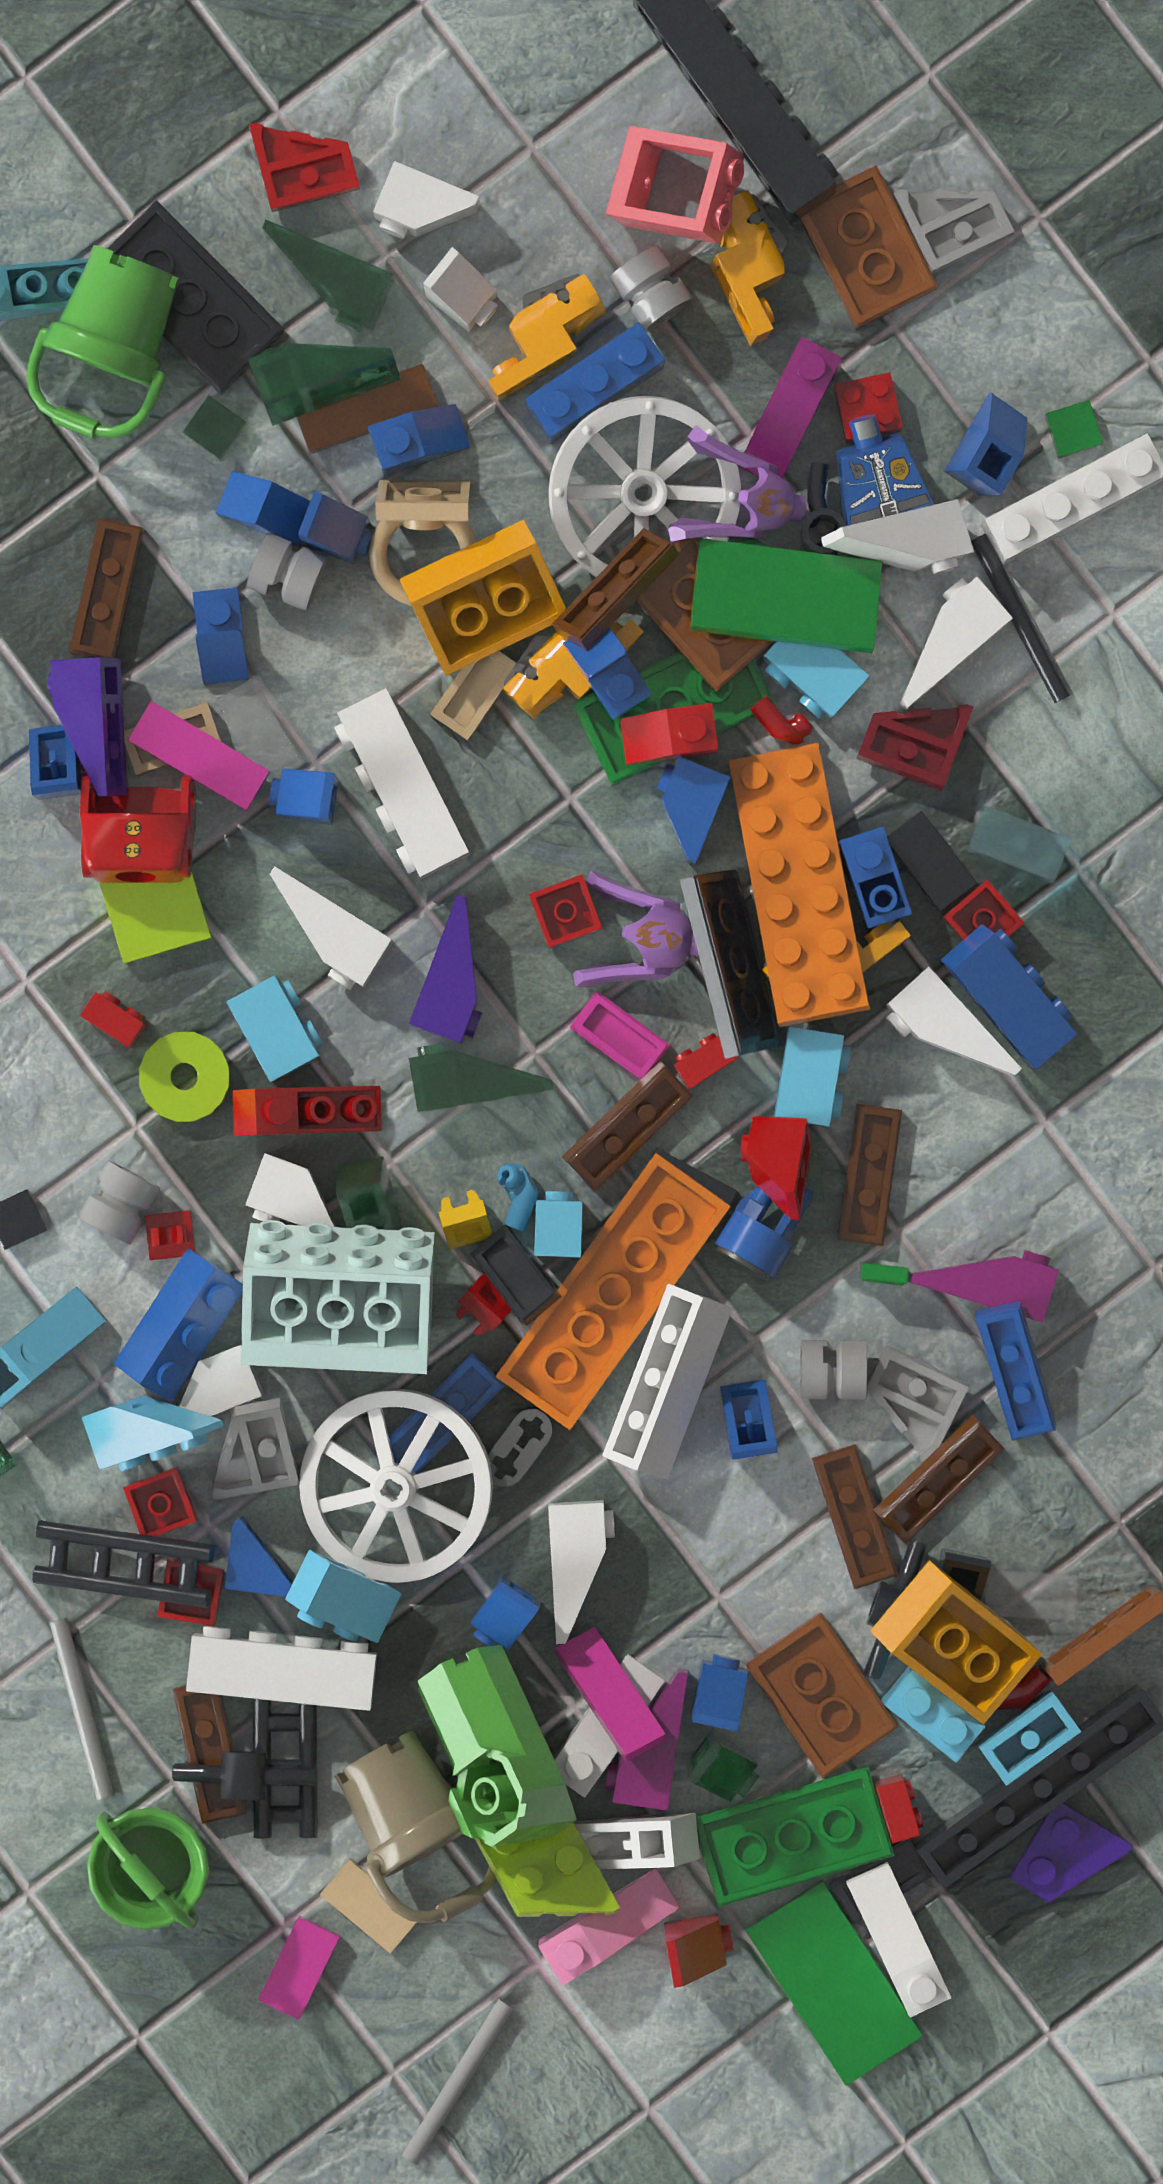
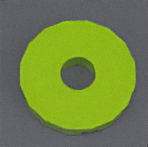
M173 1032L159 1038L145 1052L139 1067V1087L146 1103L160 1116L175 1122H194L211 1115L224 1102L230 1087V1067L224 1052L210 1038L195 1032ZM183 1063L192 1065L198 1074L196 1084L188 1090H180L172 1082L173 1070Z

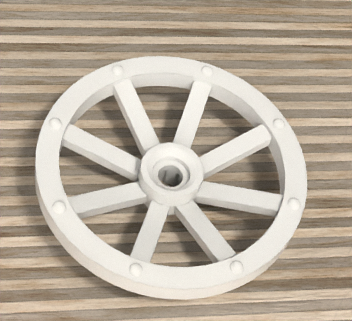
M636 396L624 398L600 407L589 414L570 432L563 442L555 458L550 475V514L554 528L565 549L575 561L595 577L608 564L599 560L593 553L631 512L634 513V537L643 528L649 530V515L654 514L667 529L671 523L678 520L664 505L666 499L721 502L716 523L736 524L740 509L738 498L741 490L737 464L716 458L721 473L722 487L665 484L664 481L697 454L687 441L653 471L651 470L656 415L679 420L693 429L695 426H698L709 435L728 445L719 430L694 409L677 401L662 397ZM641 415L636 468L631 469L598 432L619 419ZM587 442L621 478L620 483L568 484L573 464ZM642 483L648 484L647 493L649 495L646 498H637L635 496V488ZM620 498L621 501L581 542L571 523L567 499ZM708 537L706 539L728 541L729 538Z
M386 1389L370 1392L347 1402L321 1424L306 1449L301 1466L299 1487L302 1509L307 1524L321 1547L335 1561L366 1574V1578L382 1582L399 1583L433 1576L454 1564L467 1552L478 1538L486 1523L492 1501L493 1481L486 1449L474 1428L458 1411L447 1403L422 1392L406 1389ZM383 1407H405L428 1414L400 1463L394 1462L383 1415ZM364 1412L368 1413L380 1470H377L331 1440L345 1423ZM439 1423H443L459 1439L469 1459L415 1474L412 1469ZM325 1453L371 1483L370 1487L319 1499L318 1473L323 1454ZM470 1473L474 1474L475 1493L469 1519L418 1493L419 1488ZM392 1479L398 1485L401 1484L402 1490L398 1496L390 1495L387 1492L386 1484L388 1480ZM374 1501L376 1506L353 1549H351L335 1534L324 1513ZM411 1506L460 1531V1535L446 1549L435 1556L424 1559L407 1507ZM388 1512H393L410 1564H387L365 1557Z

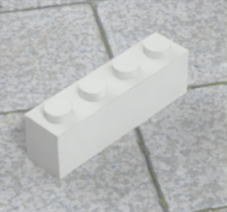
M1147 433L984 519L981 527L984 533L987 534L1002 565H1005L1162 482L1163 461Z
M385 688L338 712L337 714L342 723L334 728L346 752L355 748L362 762L361 765L355 767V770L366 792L376 789L383 803L382 806L376 808V811L387 833L396 829L404 845L396 849L407 873L410 874L417 870L420 878L423 879L469 856L470 853L387 689Z
M667 1285L602 1456L636 1471L668 1480L732 1312V1307L674 1285Z
M204 1626L203 1634L195 1633L192 1635L186 1691L367 1711H370L372 1708L378 1653L368 1652V1643L341 1641L340 1648L322 1647V1638L295 1636L294 1644L276 1642V1633L249 1631V1639L230 1637L231 1629L213 1626Z

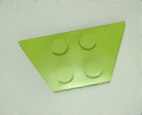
M574 1823L553 1837L494 1847L483 1843L484 1839L474 1838L517 1917H540L542 1914L576 1916L577 1913L614 1915L619 1912L620 1906Z

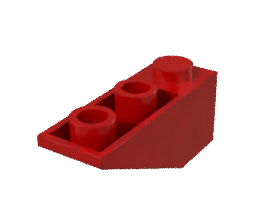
M341 1086L233 1090L234 1136L382 1131L380 1086Z

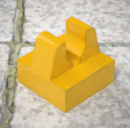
M474 1190L466 1191L469 1202L462 1206L453 1208L449 1196L441 1200V1212L438 1213L450 1250L486 1240L493 1234L483 1200H480Z

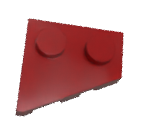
M259 123L249 124L272 213L360 190L348 142L331 138L311 137L307 133L292 130L291 132L264 127L263 124Z

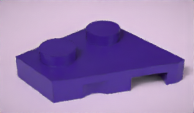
M1062 1803L1044 1817L1011 1871L1009 1878L1047 1902H1051L1129 1853L1133 1845L1067 1804Z

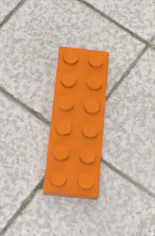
M819 743L729 760L779 1027L870 1010Z
M656 1152L557 1291L562 1297L538 1316L495 1377L571 1430L660 1306L667 1285H675L731 1205Z

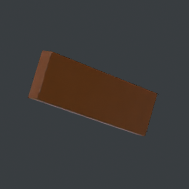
M423 364L297 408L294 412L311 455L369 434L367 426L409 412L438 407L425 368Z
M103 518L98 519L69 648L70 653L92 658H116L145 530L143 527Z
M643 528L552 623L557 634L588 651L679 555L673 543Z
M659 1061L562 1158L596 1191L693 1097V1094Z
M856 1104L837 1240L879 1246L884 1245L902 1110Z
M972 1415L891 1492L874 1511L907 1544L1005 1448Z
M856 1444L812 1457L853 1588L858 1589L898 1576L880 1518L874 1511L876 1506Z
M186 1685L173 1688L188 1763L221 1765L222 1751H234L222 1695L186 1691ZM193 1782L202 1824L248 1813L245 1800L220 1798V1784Z

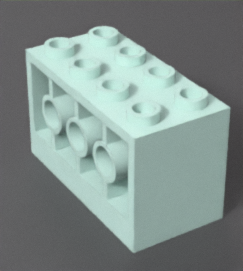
M275 1220L250 1223L243 1265L241 1365L427 1374L432 1320L435 1232H423L421 1229L413 1227L400 1230H380L369 1225H358L353 1228L331 1227L325 1223H311L306 1226L285 1225Z

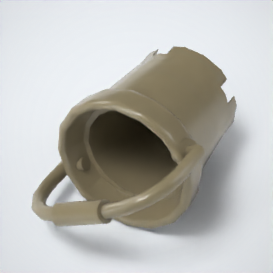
M410 1731L399 1736L400 1741L392 1746L391 1744L387 1745V1743L350 1764L343 1769L344 1772L338 1773L334 1777L347 1799L370 1851L367 1855L368 1864L366 1872L381 1898L393 1912L408 1921L426 1924L438 1920L446 1922L482 1902L483 1896L493 1887L496 1877L489 1866L484 1880L478 1886L473 1885L438 1904L435 1910L428 1912L412 1910L400 1903L384 1880L385 1878L412 1865L463 1835L448 1802L452 1787L424 1749L415 1731Z

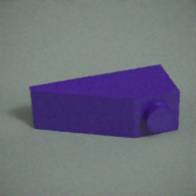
M97 657L51 660L48 690L52 696L53 708L98 796L128 795L120 658Z
M457 894L409 1024L462 1044L465 1035L471 1038L474 1037L483 1012L475 1010L478 1000L467 899Z

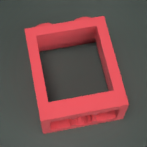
M629 126L606 215L625 227L721 244L724 231L729 228L732 220L731 204L736 187L741 184L744 176L743 161L745 156L725 142ZM662 149L712 158L695 219L645 210Z

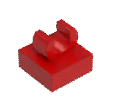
M191 1210L145 1215L150 1261L182 1257L187 1248L196 1252Z
M483 1273L459 1299L458 1303L461 1306L456 1312V1317L460 1320L467 1312L472 1314L480 1322L474 1331L478 1336L487 1329L493 1332L512 1309L485 1273Z

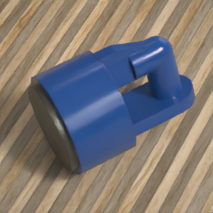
M757 1186L739 1202L716 1240L715 1245L718 1246L716 1250L720 1254L752 1274L768 1281L769 1278H775L794 1245L788 1239L800 1220H791L784 1213L774 1231L761 1224L760 1221L773 1201ZM807 1187L805 1188L801 1217L813 1196V1191Z

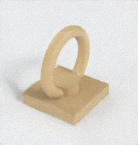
M379 480L376 497V521L380 522L376 526L370 540L369 562L378 584L395 600L411 606L399 579L390 569L387 559L389 541L401 525L413 530H434L445 525L455 535L460 550L477 542L475 534L467 522L470 508V481Z

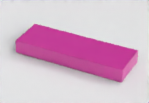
M153 701L149 703L128 739L132 744L183 774L191 775L193 780L248 811L270 774L268 769Z
M595 1627L567 1641L566 1644L555 1647L556 1657L625 1762L666 1741V1733Z

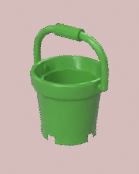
M93 245L87 264L60 320L53 321L49 328H42L39 331L29 358L26 374L29 394L41 412L51 417L54 424L92 439L97 438V436L116 438L131 434L146 422L154 409L166 378L164 372L160 371L161 363L157 360L173 297L180 278L128 256L113 254L114 251L97 245ZM47 347L104 371L150 387L137 415L124 424L110 427L101 425L100 421L63 407L56 408L48 403L40 391L38 381L40 361L45 348Z
M154 1807L128 1810L114 1818L106 1811L100 1812L96 1817V1826L100 1833L92 1843L87 1870L90 1890L101 1909L120 1924L142 1930L169 1927L175 1922L180 1923L186 1928H194L199 1921V1916L193 1908L204 1894L209 1875L206 1847L195 1828L176 1813Z

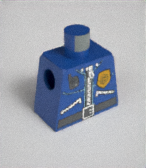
M875 414L864 415L849 421L855 445L836 451L841 510L846 525L849 526L932 506L933 502L903 438L898 433L882 437Z

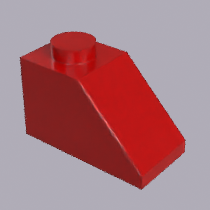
M712 703L664 709L620 719L626 765L678 759L679 757L716 754L718 751Z
M753 1116L750 1134H743L741 1160L742 1162H748L752 1181L791 1220H800L813 1147L807 1118Z

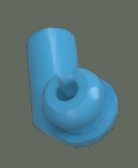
M507 1163L501 1166L497 1173L499 1184L504 1187L512 1202L503 1224L524 1232L538 1198V1189L526 1168L517 1163Z

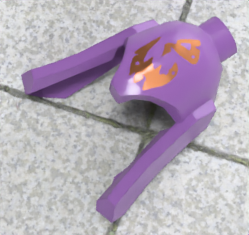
M698 426L694 427L688 435V442L697 453L735 463L744 468L758 469L759 480L752 488L740 490L738 501L745 505L750 512L751 520L746 527L736 526L733 523L722 524L683 517L671 523L668 527L671 542L708 537L763 538L765 531L781 528L787 521L799 522L803 518L806 511V499L803 495L794 494L790 483L778 475V466L731 447L709 435Z
M591 870L585 883L588 887L594 888L604 899L635 904L641 907H651L646 916L633 924L624 926L622 931V937L631 941L639 949L644 966H639L636 963L622 965L595 964L589 969H581L573 973L576 987H590L618 981L664 979L685 965L691 955L699 956L690 919L680 909V903L632 888Z

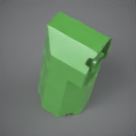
M502 1645L473 1649L466 1652L467 1661L456 1665L452 1658L441 1663L419 1679L418 1690L454 1769L453 1776L456 1775L458 1778L457 1788L450 1789L448 1802L463 1835L470 1838L484 1839L483 1843L494 1847L553 1837L577 1820L565 1782Z

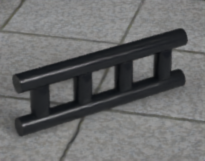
M39 1520L37 1523L36 1537L51 1540L49 1567L36 1565L32 1575L33 1583L208 1608L211 1603V1590L197 1588L199 1561H213L215 1556L214 1544ZM69 1543L94 1546L92 1573L67 1570ZM112 1549L137 1552L135 1579L110 1576ZM155 1555L180 1558L178 1585L153 1582Z
M253 1698V1751L268 1753L267 1767L315 1768L316 1783L314 1786H299V1805H272V1786L266 1785V1799L253 1800V1838H272V1824H299V1838H317V1705L299 1703V1713H271V1700ZM271 1732H299V1759H271Z

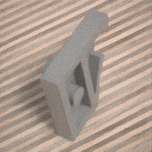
M900 189L894 192L893 195L931 274L1013 236L1015 232L995 191L973 190L970 193H959L955 190L909 192L907 189Z
M888 1345L885 1346L867 1383L868 1392L879 1406H882L889 1414L891 1421L901 1433H904L919 1452V1456L923 1461L941 1445L969 1388L968 1383Z
M280 1398L235 1406L212 1484L213 1500L299 1485L300 1474Z

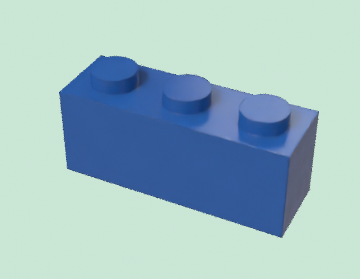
M638 322L525 398V407L550 444L572 431L589 414L600 407L618 400L664 369L665 359L640 322Z
M981 924L944 956L941 962L1020 1058L1036 1070L1077 1035L1068 1023L1073 1015L1056 996L1051 1000L1048 999L1040 989L1046 984L1043 978L1029 963L1023 967L1013 956L1018 948L1001 929L994 933Z
M187 1248L113 1364L141 1386L172 1402L243 1293V1283L220 1266Z

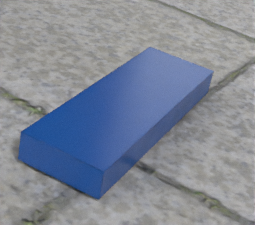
M1021 1300L976 1311L975 1318L1011 1440L1056 1431L1057 1424Z
M472 1353L431 1396L453 1407L469 1422L505 1384L496 1378V1375ZM415 1410L389 1437L395 1463L401 1462L428 1414ZM439 1423L412 1469L415 1474H418L455 1436L443 1423Z

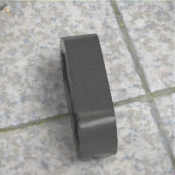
M534 1408L521 1411L491 1449L488 1458L493 1484L499 1487L515 1485L522 1479L552 1436L553 1428L552 1422L545 1412ZM535 1417L540 1418L543 1421L540 1429L545 1433L543 1438L539 1440L536 1437H532L523 1448L517 1443L524 1432L523 1427L519 1425L524 1418L530 1422ZM514 1447L520 1452L513 1463V1467L518 1470L513 1477L509 1474H505L502 1478L497 1477L494 1474L497 1466L492 1462L496 1456L504 1459Z

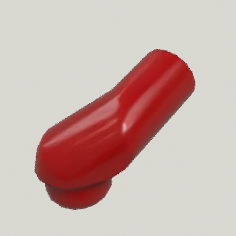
M767 695L749 709L774 739L792 745H799L805 742L803 740L804 737L813 732L812 724L802 713L795 714L788 721Z
M1034 1665L996 1710L1022 1709L1026 1707L1052 1680L1037 1665Z

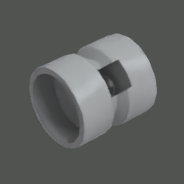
M658 245L639 253L619 267L609 277L621 298L633 301L631 313L646 332L657 328L673 318L693 301L692 295L680 277H670L669 273L672 265Z
M267 533L253 562L246 587L270 597L277 592L281 593L283 602L307 611L322 580L328 556L306 547L295 551L291 541Z
M108 1160L97 1182L102 1191L100 1194L89 1196L78 1218L102 1232L131 1245L142 1224L138 1212L149 1209L161 1187Z
M801 1340V1399H827L831 1392H835L839 1399H866V1341L840 1340L836 1347H831L827 1340Z

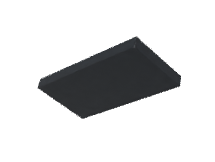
M157 200L107 248L114 251L113 254L128 256L180 278L171 304L163 338L220 395L286 332L273 316Z
M736 869L679 879L725 1059L780 1047L781 1041L738 872Z

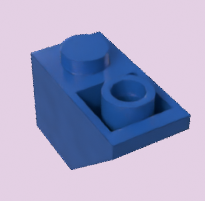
M988 393L944 472L979 496L1002 495L1024 457L1028 418L993 393Z
M884 826L840 840L838 842L840 854L867 928L912 915Z

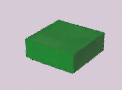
M1090 400L1045 414L1058 459L1103 444Z
M861 1262L859 1278H861V1281L904 1286V1284H907L909 1268Z

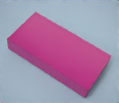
M598 991L594 993L570 1026L573 1031L640 1080L657 1064L670 1046L669 1043Z
M299 1915L258 2000L299 2020L340 1935Z

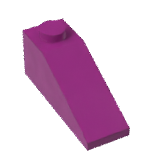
M801 337L744 452L778 466V475L783 478L840 366L842 357ZM738 465L739 468L759 477L758 469L744 468Z
M1024 1250L1022 1258L1008 1256L914 1272L910 1274L908 1282L989 1307L1021 1300L1025 1317L1043 1323L1059 1270L1048 1267L1051 1260L1050 1257Z
M678 1668L650 1707V1711L666 1733V1741L628 1762H625L619 1753L618 1763H609L605 1790L613 1791L612 1800L614 1803L668 1810L688 1677L687 1669Z

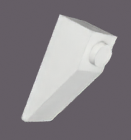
M958 499L841 527L821 538L823 547L870 560L882 561L884 564L913 572L932 568L933 575L960 567L958 559L974 552Z
M978 577L974 578L969 584L961 578L942 595L947 602L939 610L899 704L904 711L908 710L1013 619Z
M274 866L270 876L323 962L332 967L328 976L350 990L355 982L365 987L393 943V940Z
M927 967L886 1004L892 1012L886 1017L887 1020L904 1038L911 1033L917 1040L1011 1076L1016 1075L1022 1069L930 967Z
M603 1500L548 1504L556 1644H566L605 1553L606 1538H615L613 1510L604 1511Z
M627 1653L620 1665L648 1706L665 1680ZM589 1707L553 1758L565 1784L585 1798L618 1750Z
M696 1813L651 1814L573 1822L599 1869L676 1867L700 1859Z
M888 1862L847 1880L846 1883L909 2017L911 2018L951 1999V1995Z

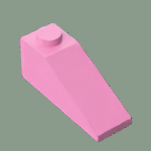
M657 1868L652 1869L613 1893L620 1906L618 1913L614 1915L581 1913L539 1939L538 1947L562 1986L600 1964L680 1908Z

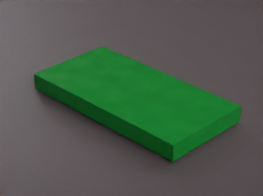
M700 538L690 630L872 654L875 645L882 561Z
M676 652L637 671L652 695L616 719L612 720L595 692L572 703V706L611 786H614L666 761L626 765L620 719L664 709L712 703L717 736L754 718L755 716L749 709L766 695L774 704L775 702L754 659L717 692H714L682 654Z
M869 1766L696 1817L698 1841L718 1907L895 1856Z
M820 1880L745 1929L845 2086L923 2037L912 2017H909L903 2003L823 1880Z

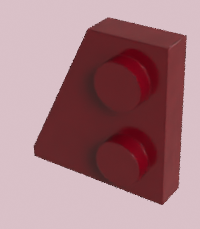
M965 704L951 709L931 710V708L913 709L908 713H898L896 711L873 713L856 759L942 791L973 706Z

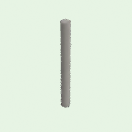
M63 1618L49 1622L96 1799L101 1800L114 1796L68 1620Z
M501 1998L497 2000L403 2152L402 2156L411 2163L418 2165L512 2013L514 2007Z

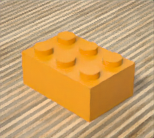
M524 520L399 579L445 676L551 626L566 610L538 545Z
M930 1560L870 1630L893 1655L983 1725L1042 1656V1653L1018 1630Z

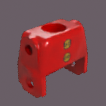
M191 775L182 776L181 791L160 787H127L128 795L98 796L89 777L83 776V780H81L80 818L82 827L81 868L84 878H94V880L101 883H178L184 880V878H190L197 807L196 786Z

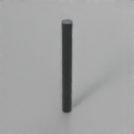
M985 533L971 541L972 547L1001 603L1012 616L1011 622L1054 703H1058L1071 695L987 534Z

